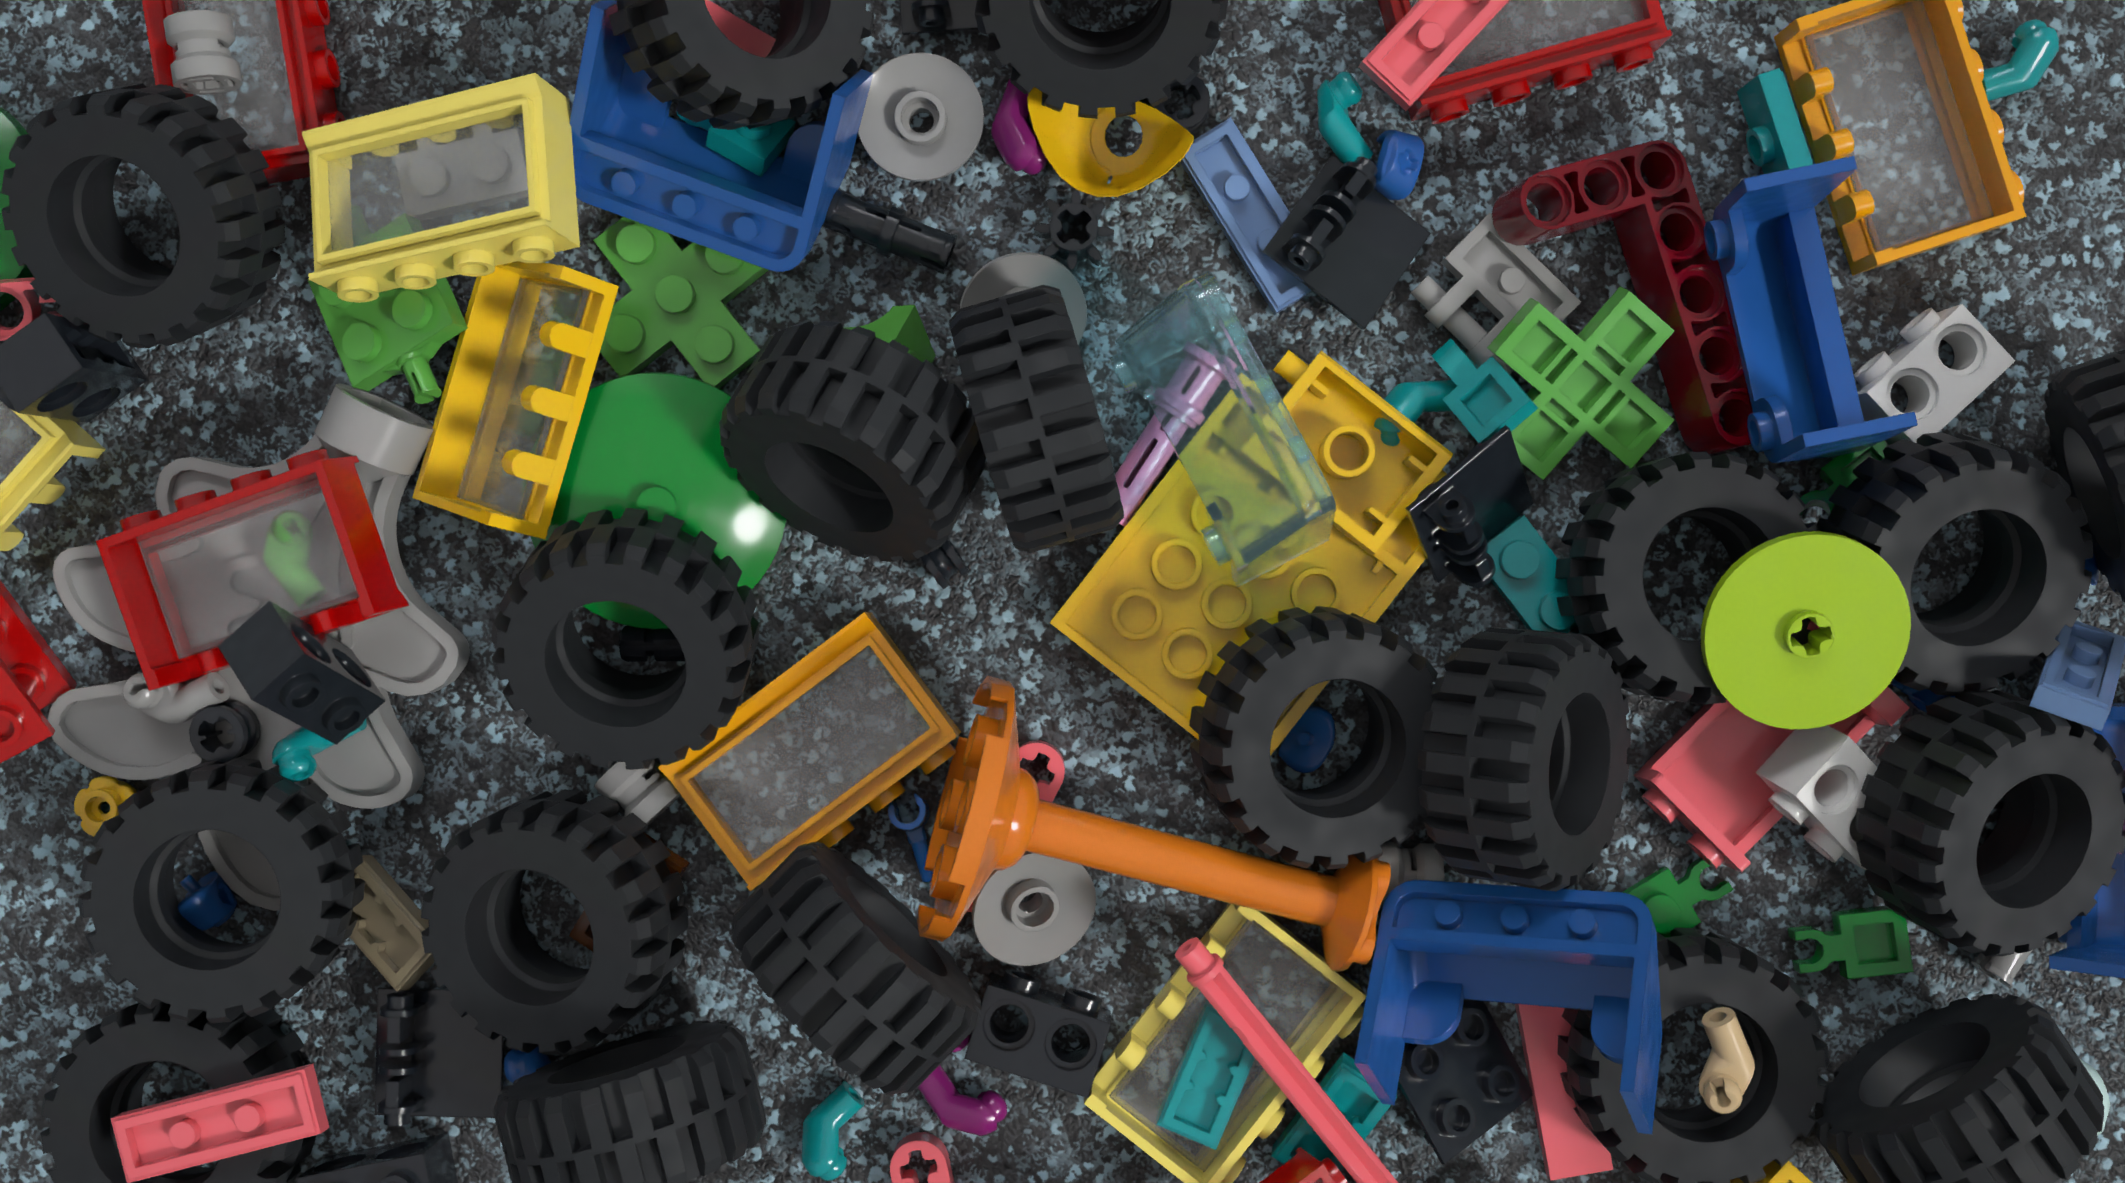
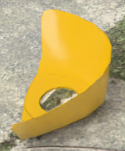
M1033 87L1027 96L1032 127L1048 162L1059 177L1073 188L1096 197H1118L1142 189L1166 174L1181 161L1194 141V136L1175 120L1156 108L1137 101L1135 102L1136 114L1128 116L1136 119L1141 126L1143 133L1142 143L1139 149L1132 155L1120 157L1110 151L1105 139L1106 130L1110 122L1117 118L1115 107L1098 108L1097 119L1078 117L1079 106L1064 102L1060 112L1041 105L1042 91L1036 87ZM1112 176L1111 183L1107 184L1109 177Z

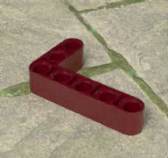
M1663 140L1649 141L1538 172L1500 195L1494 203L1492 211L1493 225L1501 238L1516 246L1533 244L1613 221L1637 298L1674 330L1655 355L1680 434L1685 444L1694 452H1707L1709 455L1751 444L1747 420L1749 414L1753 413L1721 270L1718 260L1712 261L1707 253L1704 240L1706 222L1686 160L1677 147ZM1641 171L1645 173L1649 185L1644 182ZM1584 184L1590 188L1594 196V202L1585 193ZM1526 199H1529L1536 206L1539 220L1530 213ZM1660 231L1664 233L1668 242V247L1664 244L1663 240L1661 239ZM1680 292L1683 293L1687 301V308L1680 299ZM1699 352L1706 361V369L1703 368L1700 362ZM1719 413L1725 421V431L1720 424Z

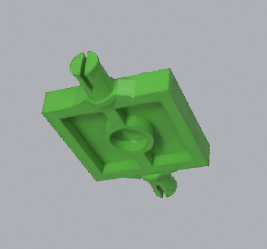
M353 206L355 247L425 231L421 220L405 214L378 233L373 234L366 219L364 209L360 206ZM446 277L437 279L436 285L431 288L420 290L397 288L379 292V297L376 300L361 303L341 300L338 298L337 293L310 281L309 278L307 279L352 387L369 392L392 376L405 374L416 403H429L435 400L434 397L439 398L441 396V388H439L429 361L445 342L468 328Z

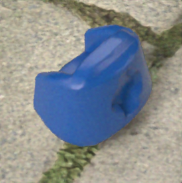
M1387 130L1377 137V142L1382 147L1376 166L1378 169V173L1375 175L1377 185L1374 189L1389 200H1401L1412 192L1416 184L1424 156V143L1416 135L1397 130Z
M1309 706L1284 738L1278 754L1280 758L1290 768L1297 772L1310 773L1322 765L1330 754L1335 741L1336 728L1332 715L1321 707Z
M216 871L208 873L198 882L190 874L179 882L188 893L178 904V910L187 921L198 929L204 931L212 927H219L234 913L237 899Z

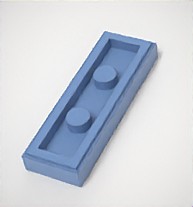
M1230 117L1196 138L1189 151L1179 162L1271 311L1276 315L1313 291L1262 252L1290 212Z
M2075 621L2072 628L2065 625L2055 639L2060 644L2045 658L2029 706L2102 731L2111 711L2125 655V637Z

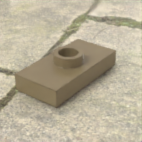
M362 855L364 862L354 869V878H361L365 881L364 898L353 908L352 912L356 914L358 920L350 938L396 992L410 990L435 962L432 953H424L421 934L423 930L429 928V919L421 918V910L373 855Z

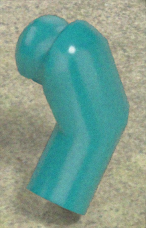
M2037 19L2026 21L2018 26L2014 32L2017 37L2012 39V45L2016 51L2010 61L1984 69L1982 83L1988 102L2030 90L2038 84L2059 51V37L2054 28L2047 27L2044 21Z
M1346 71L1340 72L1332 81L1325 79L1317 90L1318 129L1336 157L1343 164L1349 161L1354 162L1357 157L1370 159L1373 155L1372 150L1350 120L1348 107L1357 104L1361 100L1363 91L1353 75Z
M1452 380L1404 382L1396 385L1384 400L1415 423L1422 413L1452 411L1443 401V398L1455 389L1457 385ZM1377 418L1374 427L1381 431L1382 442L1388 446L1398 445L1400 439L1397 432H1401L1398 427L1384 418Z
M366 719L359 728L349 733L343 740L364 730L367 727ZM301 726L275 744L272 752V764L279 765L281 776L292 782L301 781L312 776L316 770L317 764L313 756L335 744Z
M843 1081L806 1116L803 1122L801 1161L811 1176L820 1177L826 1181L835 1180L846 1168L847 1158L844 1156L843 1149L839 1147V1129L865 1105L860 1094L847 1082Z

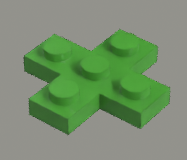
M622 217L593 240L632 289V291L613 305L600 353L619 377L639 373L673 345L679 349L704 382L719 389L753 363L761 349L725 304L769 270L694 242L682 250L671 234Z
M1620 286L1578 335L1542 304L1530 297L1487 347L1532 386L1527 395L1537 405L1538 409L1512 430L1511 434L1520 462L1542 480L1546 478L1585 432L1623 464L1632 469L1674 421L1669 414L1630 382L1672 335L1674 330L1629 290Z

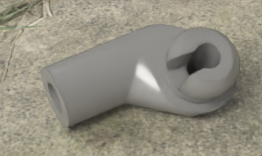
M210 672L189 684L183 682L151 691L147 687L143 673H137L127 679L123 688V697L129 706L170 724L186 722L195 717L199 711L210 706H217L229 699L230 688L227 681L216 672Z

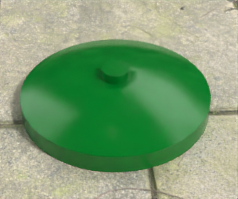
M645 372L621 376L606 381L588 391L546 539L531 536V539L536 548L541 541H548L554 530L570 520L578 521L581 525L587 514L608 509L612 511L614 519H620L626 508L646 509L648 511V520L662 522L665 514L684 521L681 530L696 538L698 533L703 531L715 540L717 545L714 553L720 559L731 556L742 571L737 586L746 585L752 590L766 573L778 551L783 537L786 518L777 512L771 513L759 503L760 497L753 490L747 491L737 479V469L730 468L724 457V449L721 446L719 422L722 418V411L732 396L707 382L676 373ZM544 434L534 451L536 455L539 454ZM526 480L525 499L530 485L529 480ZM602 601L583 605V607L591 612L623 625L648 629L668 628L653 614L631 604Z

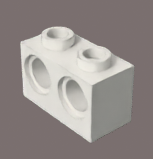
M1963 304L1937 313L1932 308H1929L1916 316L1901 330L1900 335L1905 341L1889 356L1885 351L1875 355L1854 374V379L1858 382L1856 387L1864 421L1915 412L1917 426L1885 441L1888 445L1902 439L1917 443V438L1922 434L1938 433L2008 369L2015 360ZM1942 339L1948 342L1954 351V363L1951 368L1945 366L1939 358L1938 347ZM1895 382L1905 389L1908 396V404L1903 413L1897 410L1891 401V389Z
M1828 725L1812 729H1795L1755 772L1774 792L1768 801L1791 822L1798 826L1804 823L1809 829L1803 836L1804 839L1825 858L1835 863L1842 856L1862 869L1867 870L1860 863L1856 842L1862 840L1863 835L1857 832L1855 823L1857 808H1864L1866 795L1861 792L1867 774L1873 776L1876 772V765L1849 736Z

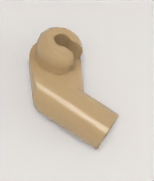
M1718 1007L1706 1012L1701 1020L1712 1049L1699 1077V1091L1708 1108L1716 1113L1729 1114L1741 1105L1742 1096L1753 1077L1755 1064L1734 1010L1729 1007Z

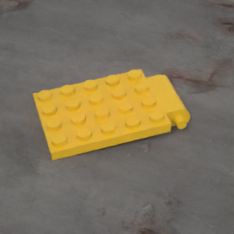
M1290 350L1286 352L1273 371L1293 386L1277 406L1241 379L1050 621V624L1198 740L1199 734L1189 726L1191 709L1193 706L1204 707L1207 696L1197 688L1205 671L1215 676L1225 663L1224 660L1217 656V653L1229 640L1239 647L1249 640L1245 633V627L1261 618L1273 625L1278 623L1277 616L1279 611L1298 607L1308 613H1312L1316 606L1336 608L1349 615L1354 613L1376 623L1426 559L1405 508L1416 500L1424 488L1438 482L1447 474L1442 469L1452 458L1453 453L1322 350L1309 365ZM1377 418H1384L1398 427L1401 431L1397 432L1400 439L1398 445L1388 446L1382 442L1381 431L1374 427ZM1330 680L1309 687L1287 705L1274 728L1271 738L1270 756Z

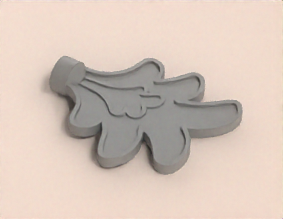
M338 383L335 385L316 426L315 435L295 454L275 464L256 468L208 457L176 459L164 466L159 474L155 490L157 510L161 511L162 516L177 512L174 501L179 498L207 490H215L217 497L233 491L230 480L267 469L271 470L272 476L287 472L289 468L286 460L306 452L327 449L329 458L358 457L359 462L355 463L359 479L397 588L408 601L409 606L326 634L354 652L386 701L366 718L367 727L364 730L314 755L313 758L317 764L314 774L309 778L294 783L305 788L308 786L309 780L311 784L315 783L329 795L328 798L350 807L373 809L389 806L413 796L422 786L425 777L424 764L397 720L387 691L403 696H415L432 693L454 682L466 667L470 656V648L464 634L432 609L415 590L403 567L397 543V517L401 498L411 475H414L434 430L432 428L433 424L424 417L393 401L350 385ZM323 493L159 552L193 648L231 635L268 601L275 603L291 614L304 610L297 605L265 561L270 527L275 517L285 510L303 512L314 526L315 538L310 567L329 591L322 600L311 607L357 591ZM97 544L72 547L61 552L54 561L52 572L56 590L67 611L83 629L94 637L117 648L135 652ZM231 667L217 671L216 673L224 677L230 688L229 699L224 702L236 701L246 705L255 713L260 724V737L257 745L250 753L239 758L260 760L264 770L277 766L272 764V752L275 744L301 726L252 701ZM193 679V680H190V681H187V682H184V683L189 684V683H191L192 681H194V680H196V679ZM127 680L71 689L59 696L49 710L47 720L55 729V733L52 735L53 741L74 760L104 775L128 780H149L170 776L198 764L209 762L195 752L190 742L189 728L192 719L183 723L170 724L129 706L123 697V688ZM227 720L218 722L215 725L216 731H223L222 734L217 736L223 744L232 742L235 739L234 734L227 733L228 730L233 729ZM235 758V759L230 760V761H228V762H226V763H223V764H228V763H230V762H232V761H235V760H237V759H239V758ZM218 830L198 832L209 860L231 890L251 905L272 911L280 910V889L276 875L268 860L256 847L246 840L227 832Z

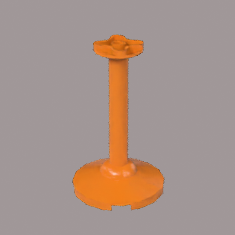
M988 675L980 684L972 703L987 708L984 715L977 714L975 716L968 739L959 736L955 747L956 753L952 756L924 867L925 870L933 871L929 896L935 898V907L919 905L917 917L919 936L941 942L950 937L993 870L1002 871L1014 866L1023 857L1025 851L1320 926L1325 962L1332 971H1344L1352 963L1366 965L1370 961L1376 942L1378 911L1390 883L1391 868L1388 862L1375 858L1363 863L1355 855H1348V865L1345 868H1338L1333 875H1328L1039 799V789L1034 777L1027 770L1020 767L1014 687L1010 681Z

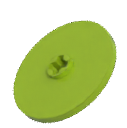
M1804 531L1790 533L1766 541L1751 549L1724 573L1714 587L1703 614L1700 637L1701 651L1707 672L1714 685L1744 715L1755 721L1777 728H1819L1842 721L1858 713L1887 688L1898 672L1907 652L1911 631V612L1905 589L1899 577L1882 557L1867 546L1854 539L1830 532ZM1809 618L1819 629L1809 632L1808 643L1802 645L1791 634L1801 631L1802 620Z

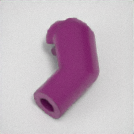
M1009 79L992 123V139L1007 166L1016 172L1022 170L1029 175H1035L1045 168L1048 160L1044 156L1041 146L1027 122L1029 117L1028 94L1021 92Z
M941 1065L918 1087V1090L939 1121L947 1128L984 1136L997 1130V1123L1001 1122L1007 1115V1105L1000 1094L993 1090L981 1092L977 1098L960 1094Z

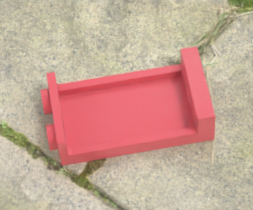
M1810 620L1807 629L1813 631L1819 629V627ZM1887 686L1873 702L1858 713L1828 726L1844 733L1857 743L1875 724L1892 726L1909 707ZM1728 700L1725 703L1705 704L1634 774L1648 789L1641 797L1663 820L1671 824L1677 818L1693 834L1687 841V844L1708 865L1717 869L1723 864L1743 872L1751 864L1744 855L1783 817L1768 801L1774 792L1755 772L1795 729L1777 728L1755 721L1736 709Z

